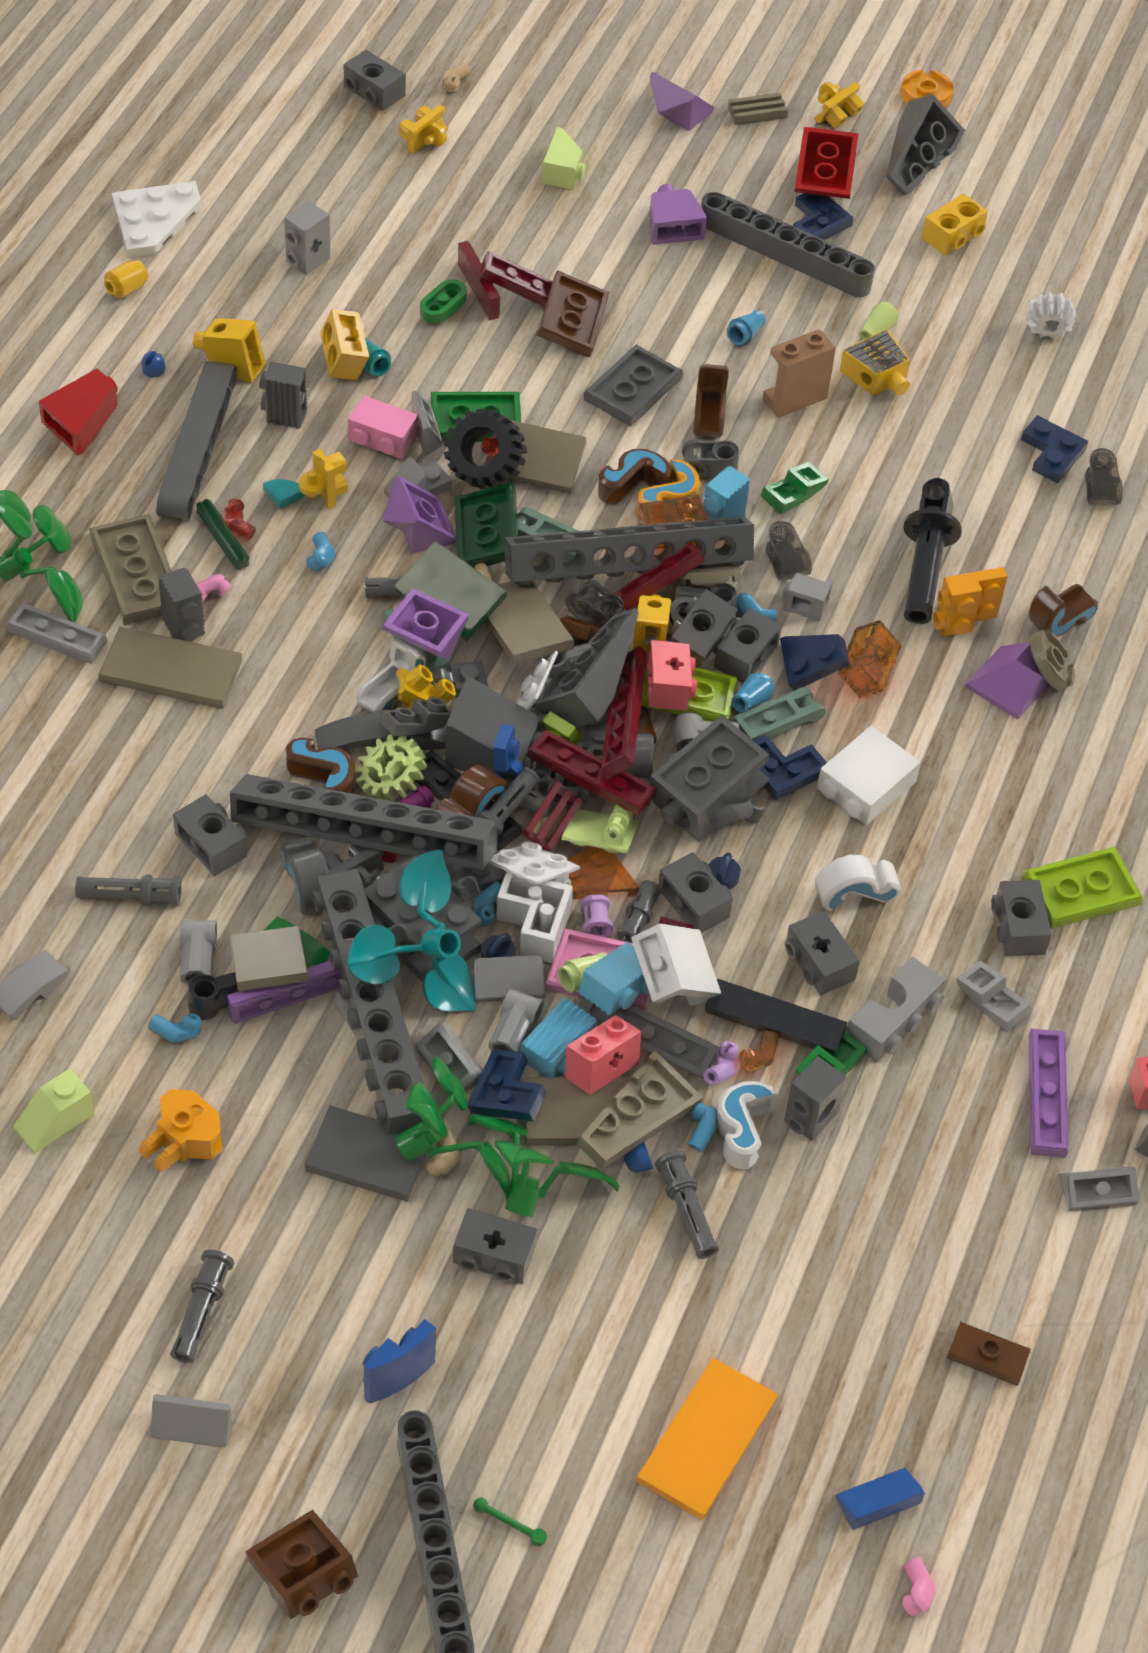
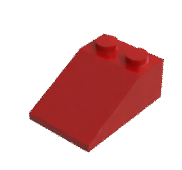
M804 127L794 192L850 199L859 133Z

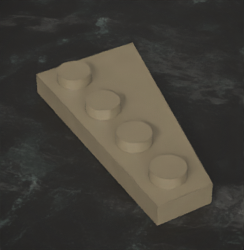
M654 1050L648 1057L647 1062L634 1073L629 1083L615 1095L610 1105L603 1109L580 1136L577 1145L603 1169L691 1112L697 1103H701L703 1097Z

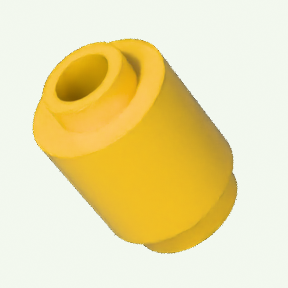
M129 260L105 273L104 287L110 295L121 299L143 287L144 283L148 280V272L140 261Z

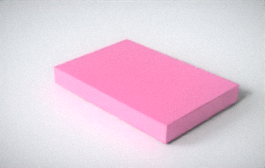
M564 928L546 980V990L585 999L578 992L569 993L564 989L558 976L559 968L567 960L592 956L601 952L607 955L608 953L611 954L613 950H616L622 944L624 945L625 942ZM641 993L635 998L632 1005L646 1011L651 998L650 993Z

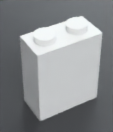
M870 726L820 769L817 789L826 798L833 800L844 808L851 817L857 818L867 826L916 783L921 762L873 726Z

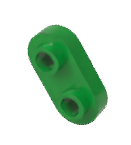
M455 279L445 280L421 300V318L432 324L445 321L466 302L467 288L465 284Z

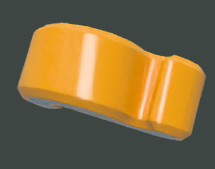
M670 459L672 470L671 483L640 489L637 495L636 516L640 521L647 524H658L663 522L664 514L675 517L685 516L695 510L699 501L700 481L698 473L689 463Z

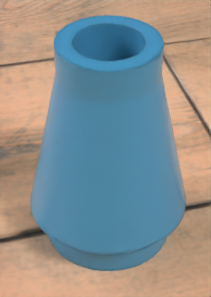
M755 310L750 314L732 319L727 328L728 339L738 346L749 344L759 329L765 324L766 318L761 311Z
M764 673L750 674L737 694L732 698V706L738 712L743 713L752 707L769 701L774 691L773 681Z

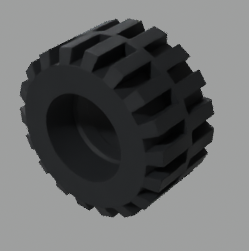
M483 408L476 409V413L467 411L464 413L465 419L458 417L454 421L457 426L454 429L449 427L447 431L451 435L450 439H444V446L448 448V451L444 452V457L450 461L447 464L449 469L455 472V476L460 480L480 489L500 486L501 483H511L512 481L509 477L512 475L517 477L520 474L517 467L519 464L524 466L526 461L522 458V453H527V447L522 444L525 438L518 431L520 428L507 417L490 409L489 411ZM494 433L499 444L497 455L490 463L477 466L472 457L475 442L484 434Z

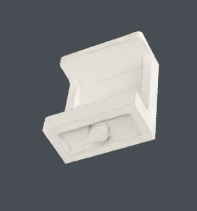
M658 924L631 937L652 1002L660 1003L673 996L681 995L687 997L689 1005L695 1006L721 994L700 930Z

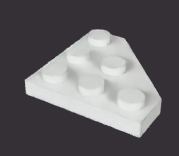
M196 181L112 193L113 205L128 258L157 254L163 248L162 243L169 236L173 238L185 225V220L192 213L196 214L201 209V198Z

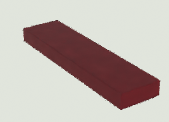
M545 730L528 749L527 757L637 816L641 814L656 796V787L624 770L607 780L600 773L601 758L548 730Z

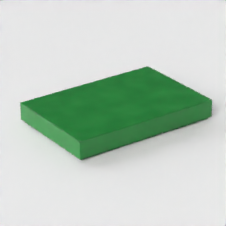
M431 392V407L443 442L444 439H450L451 435L447 433L449 427L454 429L457 426L454 421L458 417L465 419L464 413L467 411L476 413V409L483 408L486 411L490 409L510 420L521 422L520 392ZM494 433L484 434L476 442H492Z

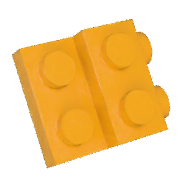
M1004 567L944 577L942 590L938 592L939 603L937 611L933 614L935 628L941 631L943 637L972 632L975 621H985L998 616L1008 577Z

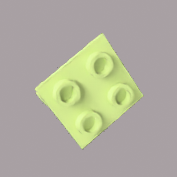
M616 804L611 815L578 809L566 827L562 840L570 841L576 846L589 845L603 848L609 853H628L639 821L632 820L633 813Z

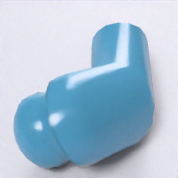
M318 532L312 537L316 549L313 551V555L307 558V564L314 572L320 571L322 567L326 568L335 559V551L324 532Z
M741 593L737 596V611L742 617L751 608L776 621V609L761 608L748 593Z
M497 881L473 899V912L482 919L481 926H488L495 919L494 904L497 902V896L501 888V884Z
M155 1014L149 1021L148 1029L172 1043L195 1039L201 1032L202 1020L196 1014H188L183 1017V1022L173 1024Z
M697 1103L691 1115L693 1120L698 1121L699 1124L691 1136L688 1145L703 1153L716 1130L717 1111L711 1105L708 1107L704 1103Z

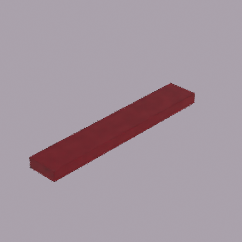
M641 646L627 653L614 699L609 705L600 773L607 780L634 764L647 653Z

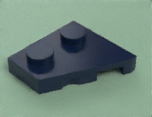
M839 634L784 636L780 638L788 684L794 691L850 665L845 640Z

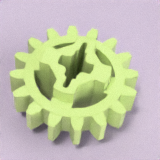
M392 734L388 735L386 742H382L378 738L376 739L377 746L375 748L367 746L365 749L368 755L358 758L362 766L355 768V772L359 776L356 781L368 797L374 796V798L384 799L386 796L388 801H394L395 795L399 794L402 798H405V790L409 788L415 791L417 789L414 784L415 780L424 779L420 770L427 768V764L423 760L426 756L412 738L407 740L405 736H399L396 740Z

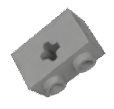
M308 201L284 217L286 261L292 267L307 275L330 259V215Z

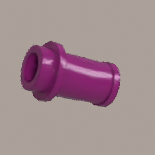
M423 785L422 787L416 786L417 789L415 791L412 790L413 793L399 801V803L431 808V804L435 799L432 792Z

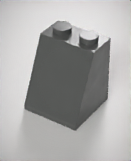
M466 677L446 724L445 761L453 768L462 771L480 764L487 766L496 773L493 745L501 724L514 726L515 739L520 741L517 761L523 765V768L528 767L532 769L534 761L527 757L528 749L544 733L540 731L541 717L479 681ZM505 772L506 776L514 780V775L512 773Z

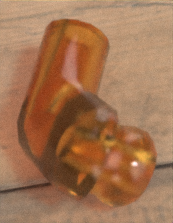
M772 1031L763 1032L759 1049L754 1051L749 1048L748 1053L743 1049L739 1053L738 1061L740 1067L746 1072L754 1073L770 1066L774 1062L779 1036Z

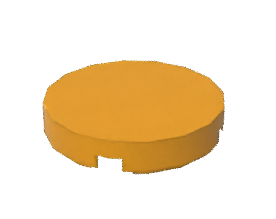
M920 69L908 73L903 78L900 94L907 104L911 100L933 94L946 108L952 102L954 85L946 75L938 71L930 70V73H923V70Z

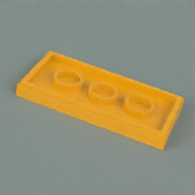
M712 1358L639 1472L636 1482L703 1521L775 1405L779 1394L719 1360Z

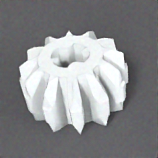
M1050 291L1046 296L1039 294L1037 299L1030 300L1028 312H1026V321H1028L1031 333H1038L1040 338L1050 336L1052 339L1055 335L1063 337L1065 331H1072V326L1076 319V310L1071 298L1064 297L1062 292L1053 295Z

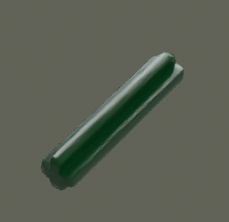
M205 499L202 502L199 501L196 504L198 515L234 568L241 570L243 567H248L250 564L249 555L212 501L209 499Z

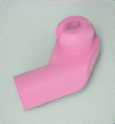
M215 574L197 583L198 588L203 594L202 602L213 590L218 596H223L229 590L230 583L224 579L225 576Z
M917 1557L911 1559L903 1566L913 1584L911 1594L906 1595L902 1600V1605L910 1616H917L921 1611L923 1613L927 1612L931 1607L936 1592L935 1584L922 1559Z

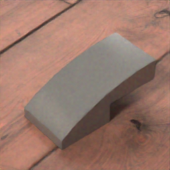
M46 950L38 953L0 982V1007L16 1020L39 995L46 999L66 978L69 972Z
M981 960L957 977V984L971 1001L1005 1031L1008 1032L1031 1014V1004L1006 987V977Z

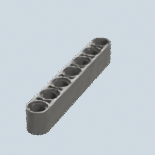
M709 192L703 196L701 208L707 217L706 229L852 296L864 297L870 294L875 266L871 261L724 194Z
M205 361L158 495L157 516L185 521L190 520L236 384V365Z
M411 1410L404 1413L398 1421L397 1446L435 1653H448L453 1650H459L463 1653H474V1641L430 1417L424 1412ZM414 1430L424 1435L419 1438H410L406 1434ZM417 1466H425L430 1471L425 1474H417L412 1469ZM428 1501L435 1503L437 1507L433 1510H423L419 1505ZM431 1538H439L444 1544L439 1547H430L425 1542ZM437 1575H446L451 1581L448 1584L439 1585L432 1579ZM445 1612H452L459 1618L455 1622L446 1623L439 1616Z

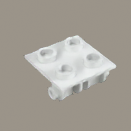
M556 650L548 660L541 659L533 675L528 674L520 688L523 696L515 701L516 704L541 717L540 726L545 714L537 711L533 704L552 680L548 677V674L558 654Z
M525 842L521 846L509 850H501L498 854L493 855L488 862L534 885L550 880L571 886L569 873L580 869V866L567 861L565 856L552 854L542 849L541 845L533 842Z

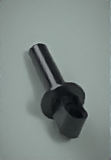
M942 478L930 479L923 485L919 510L910 513L905 518L903 525L907 537L916 542L904 609V618L914 624H926L931 621L943 548L956 543L962 534L960 522L952 516L953 500L949 483Z

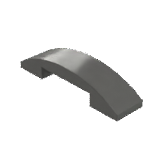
M382 712L343 718L315 729L317 749L336 747L349 753L350 756L351 748L377 746L376 739L379 738L382 742H386L388 735L391 733L379 722ZM446 727L405 737L407 740L414 739L421 750L445 749Z

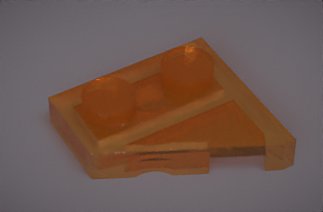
M593 846L567 859V861L580 866L579 870L569 873L571 886H573L572 899H581L589 895H604L607 897L608 893L627 892L628 897H633L638 893V884L614 853H609L603 848Z

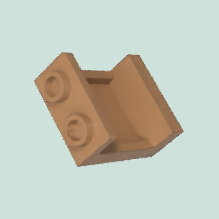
M815 330L771 347L770 354L778 362L776 385L764 390L762 399L778 418L823 401L828 397L836 347L821 330Z

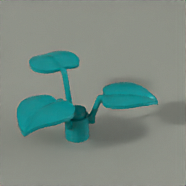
M430 851L415 858L404 869L400 878L399 892L402 901L407 905L417 906V913L431 924L434 929L428 930L423 935L421 944L395 947V937L388 928L382 925L367 926L358 932L351 944L346 959L347 967L357 979L366 983L381 984L390 981L398 974L400 962L396 955L397 953L424 951L426 955L436 957L431 961L433 969L429 970L423 979V993L427 1002L435 1009L442 1011H474L475 990L471 973L465 960L457 954L461 947L460 937L454 930L445 929L444 923H439L425 912L441 910L448 903L451 895V880L444 862L443 851Z

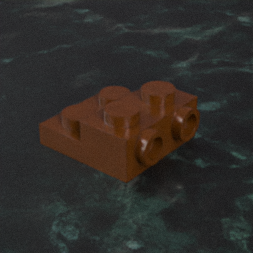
M313 1509L245 1551L250 1564L267 1583L271 1596L290 1619L299 1614L302 1616L312 1614L318 1608L322 1599L333 1592L336 1594L346 1592L352 1586L354 1579L358 1577L352 1555Z

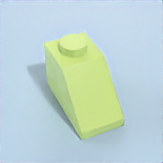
M557 127L543 161L542 184L574 190L578 179L583 180L586 164L582 163V150L563 128Z
M69 1068L38 1089L13 1125L14 1130L35 1154L94 1115L91 1092Z

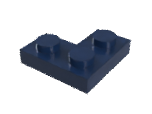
M803 193L796 197L795 206L806 217L793 223L794 227L826 240L852 226L853 216L829 196Z
M1038 415L1026 427L1021 437L1023 442L1043 451L1034 461L1032 471L1057 484L1085 452L1089 442Z
M767 735L754 740L758 746L769 754V761L759 770L769 778V782L764 787L775 800L818 780L820 769L827 763L812 744L785 757Z
M492 1050L467 1103L471 1114L534 1122L547 1093L542 1084L519 1082L528 1063L523 1052Z

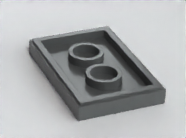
M636 344L584 392L583 400L631 427L683 378V370Z
M329 1106L305 1162V1171L408 1202L427 1152L408 1162L401 1154L395 1137L404 1131L388 1135L385 1122L379 1123L377 1119Z

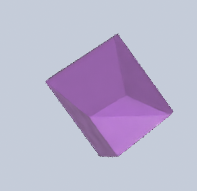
M651 72L649 77L657 112L660 115L690 131L713 112L714 107L698 96Z
M398 476L392 486L383 522L403 531L412 553L427 550L434 541L442 546L455 544L457 542L456 534L440 498Z
M412 588L383 624L382 630L449 660L469 614Z
M1030 642L1000 646L969 679L965 687L1019 719L1050 684L1046 681L1034 660Z

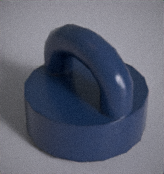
M731 853L716 857L708 864L713 876L721 885L727 886L728 889H732L738 884L741 871L739 864L732 859Z
M508 933L490 936L482 943L481 958L515 956V945Z

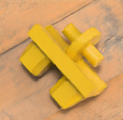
M855 81L841 91V87L838 84L834 85L830 82L822 84L819 87L818 102L823 104L822 112L814 118L818 124L826 120L834 129L838 128L848 117L842 108L851 117L857 115L865 105L857 95L861 88L860 85Z
M439 104L432 110L423 105L415 114L416 123L405 119L399 124V136L407 140V150L414 154L426 144L430 145L432 143L439 147L446 143L448 127L443 121V114L446 112L445 107Z
M321 449L312 452L313 470L308 471L299 478V490L310 498L321 495L325 499L326 508L331 509L336 507V496L348 492V484L341 474L347 471V462L339 451L326 456Z
M421 664L412 671L402 667L396 672V677L400 679L398 700L402 701V708L411 710L414 699L428 700L429 697L442 699L448 706V703L456 695L454 684L445 678L432 685V673Z

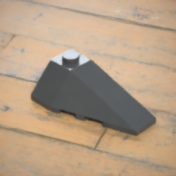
M933 94L909 101L898 123L886 177L903 195L909 193L925 178V175L931 169L940 165L941 160L956 150L965 132V129Z
M634 608L614 615L589 641L591 648L570 660L568 664L571 669L561 680L559 677H554L548 683L537 701L533 704V707L544 714H548L551 711L575 727L587 724L595 725L603 720L607 714L606 709L614 699L639 612Z

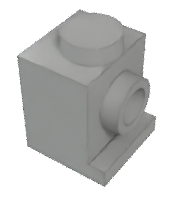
M795 573L793 580L787 579L782 596L787 598L785 611L821 621L830 600L833 579L827 578L826 582L810 576Z

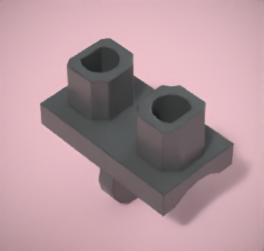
M351 845L348 848V854L351 858L344 862L338 854L333 853L325 857L330 874L358 868L364 889L373 884V881L380 875V872L384 870L382 862L384 851Z

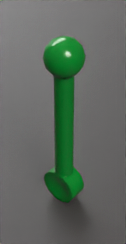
M480 1497L474 1501L473 1508L476 1512H486L531 1537V1542L536 1546H542L546 1542L547 1534L543 1529L537 1528L533 1530L489 1506L485 1498Z

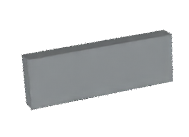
M24 603L19 606L6 624L7 632L90 664H92L107 643V637L103 633Z

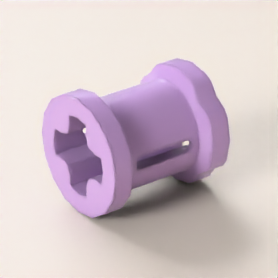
M589 895L581 900L580 909L585 915L584 933L608 937L612 934L613 923L608 918L610 900L606 896Z

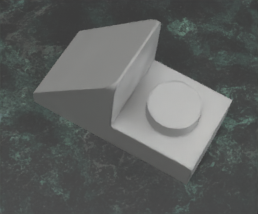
M409 457L384 487V493L388 498L390 497L394 480L398 476L434 495L451 489L452 479L436 461L420 468L414 459Z

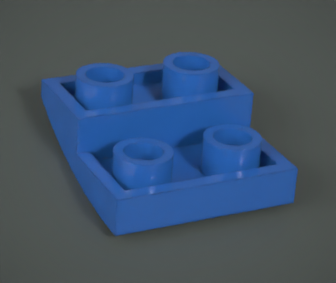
M424 1319L416 1329L411 1327L406 1331L399 1345L387 1338L380 1347L375 1346L368 1352L363 1361L364 1399L367 1402L373 1403L401 1391L416 1381L435 1363L436 1327Z

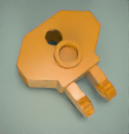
M170 1089L160 1097L162 1118L156 1122L157 1130L142 1142L138 1152L144 1158L153 1155L154 1152H157L162 1146H165L164 1152L154 1162L155 1168L160 1172L168 1169L179 1159L183 1162L188 1158L212 1160L223 1151L219 1112L195 1091Z

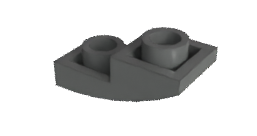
M429 697L428 700L414 699L411 710L402 707L396 710H382L379 722L393 736L418 735L446 726L452 710L444 700L436 697Z

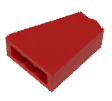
M96 368L39 400L41 423L79 456L85 451L118 406L116 395L118 388L115 381L110 376H105Z

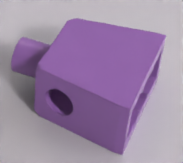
M663 184L658 188L657 192L651 194L649 217L652 245L703 240L705 238L707 217L691 190H674L671 184Z

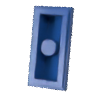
M902 1468L836 1494V1498L852 1530L921 1504L925 1492L908 1470Z

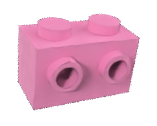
M367 396L361 398L348 418L349 441L400 459L404 458L418 436V414Z

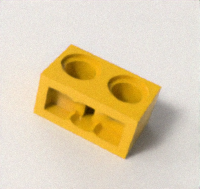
M963 193L925 217L921 238L946 256L955 249H960L965 243L975 237H979L984 232L988 210Z
M331 309L320 331L329 377L357 380L369 358L359 312Z

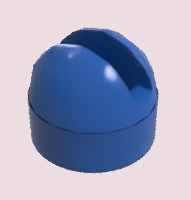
M156 351L144 354L141 361L142 372L148 377L163 375L166 370L163 355L156 353Z
M644 1142L624 1155V1161L630 1171L640 1173L653 1169Z

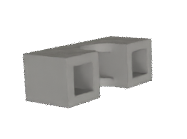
M912 956L891 977L887 997L896 1002L899 1007L885 1008L870 998L849 1019L846 1033L867 1048L866 1055L876 1062L886 1053L892 1055L900 1046L902 1037L907 1032L912 1034L917 1030L927 1011L934 1012L940 1006L944 999V995L941 993L945 979Z

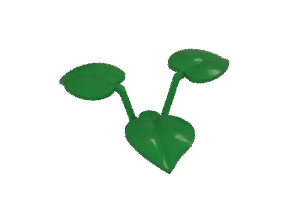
M1 490L0 518L18 538L0 556V577L5 581H10L18 575L23 579L29 575L45 573V579L51 592L68 620L75 623L83 607V596L74 579L64 570L58 572L54 566L29 569L30 564L33 562L30 553L47 541L57 553H64L69 550L71 537L67 528L57 519L49 507L38 505L33 510V520L38 530L44 536L28 548H18L23 540L32 535L33 527L29 523L31 514L24 501L16 493L10 490Z
M435 1056L432 1059V1066L440 1085L447 1093L446 1102L438 1108L434 1098L422 1082L413 1085L409 1092L405 1109L417 1114L423 1119V1122L395 1137L396 1144L408 1162L426 1152L432 1158L441 1153L467 1149L478 1150L484 1163L502 1187L507 1203L511 1189L509 1187L511 1177L505 1162L490 1142L473 1141L435 1147V1143L447 1137V1128L440 1115L450 1108L454 1102L461 1111H464L468 1106L467 1096L460 1081L440 1057Z
M470 1115L468 1126L479 1124L489 1129L505 1132L513 1140V1143L497 1140L494 1143V1146L510 1167H512V1179L509 1186L511 1189L505 1206L506 1210L519 1215L533 1217L538 1198L545 1199L547 1190L560 1174H575L604 1180L618 1192V1182L602 1171L585 1164L559 1161V1164L554 1168L542 1187H538L540 1180L528 1176L530 1162L553 1165L554 1160L540 1152L520 1146V1135L528 1136L529 1132L525 1128L505 1119ZM523 1163L521 1174H519V1164Z

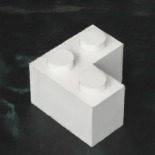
M506 872L497 896V920L523 926L520 940L521 956L541 955L542 961L553 963L572 910L573 886L550 880L534 885Z

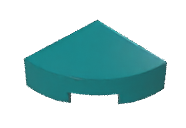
M275 479L263 483V491L280 509L306 496L299 490L298 483L291 480Z

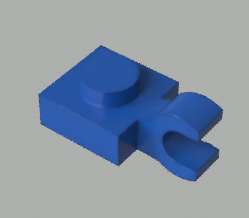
M501 724L493 745V758L496 774L503 778L505 772H510L514 775L515 780L522 772L523 765L517 761L520 741L515 739V728L512 725Z

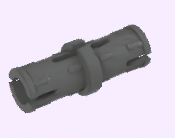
M649 880L641 882L635 899L626 908L625 920L617 932V938H620L619 941L633 943L631 937L641 933L645 924L650 922L653 916V906L661 893V888H658L659 885Z

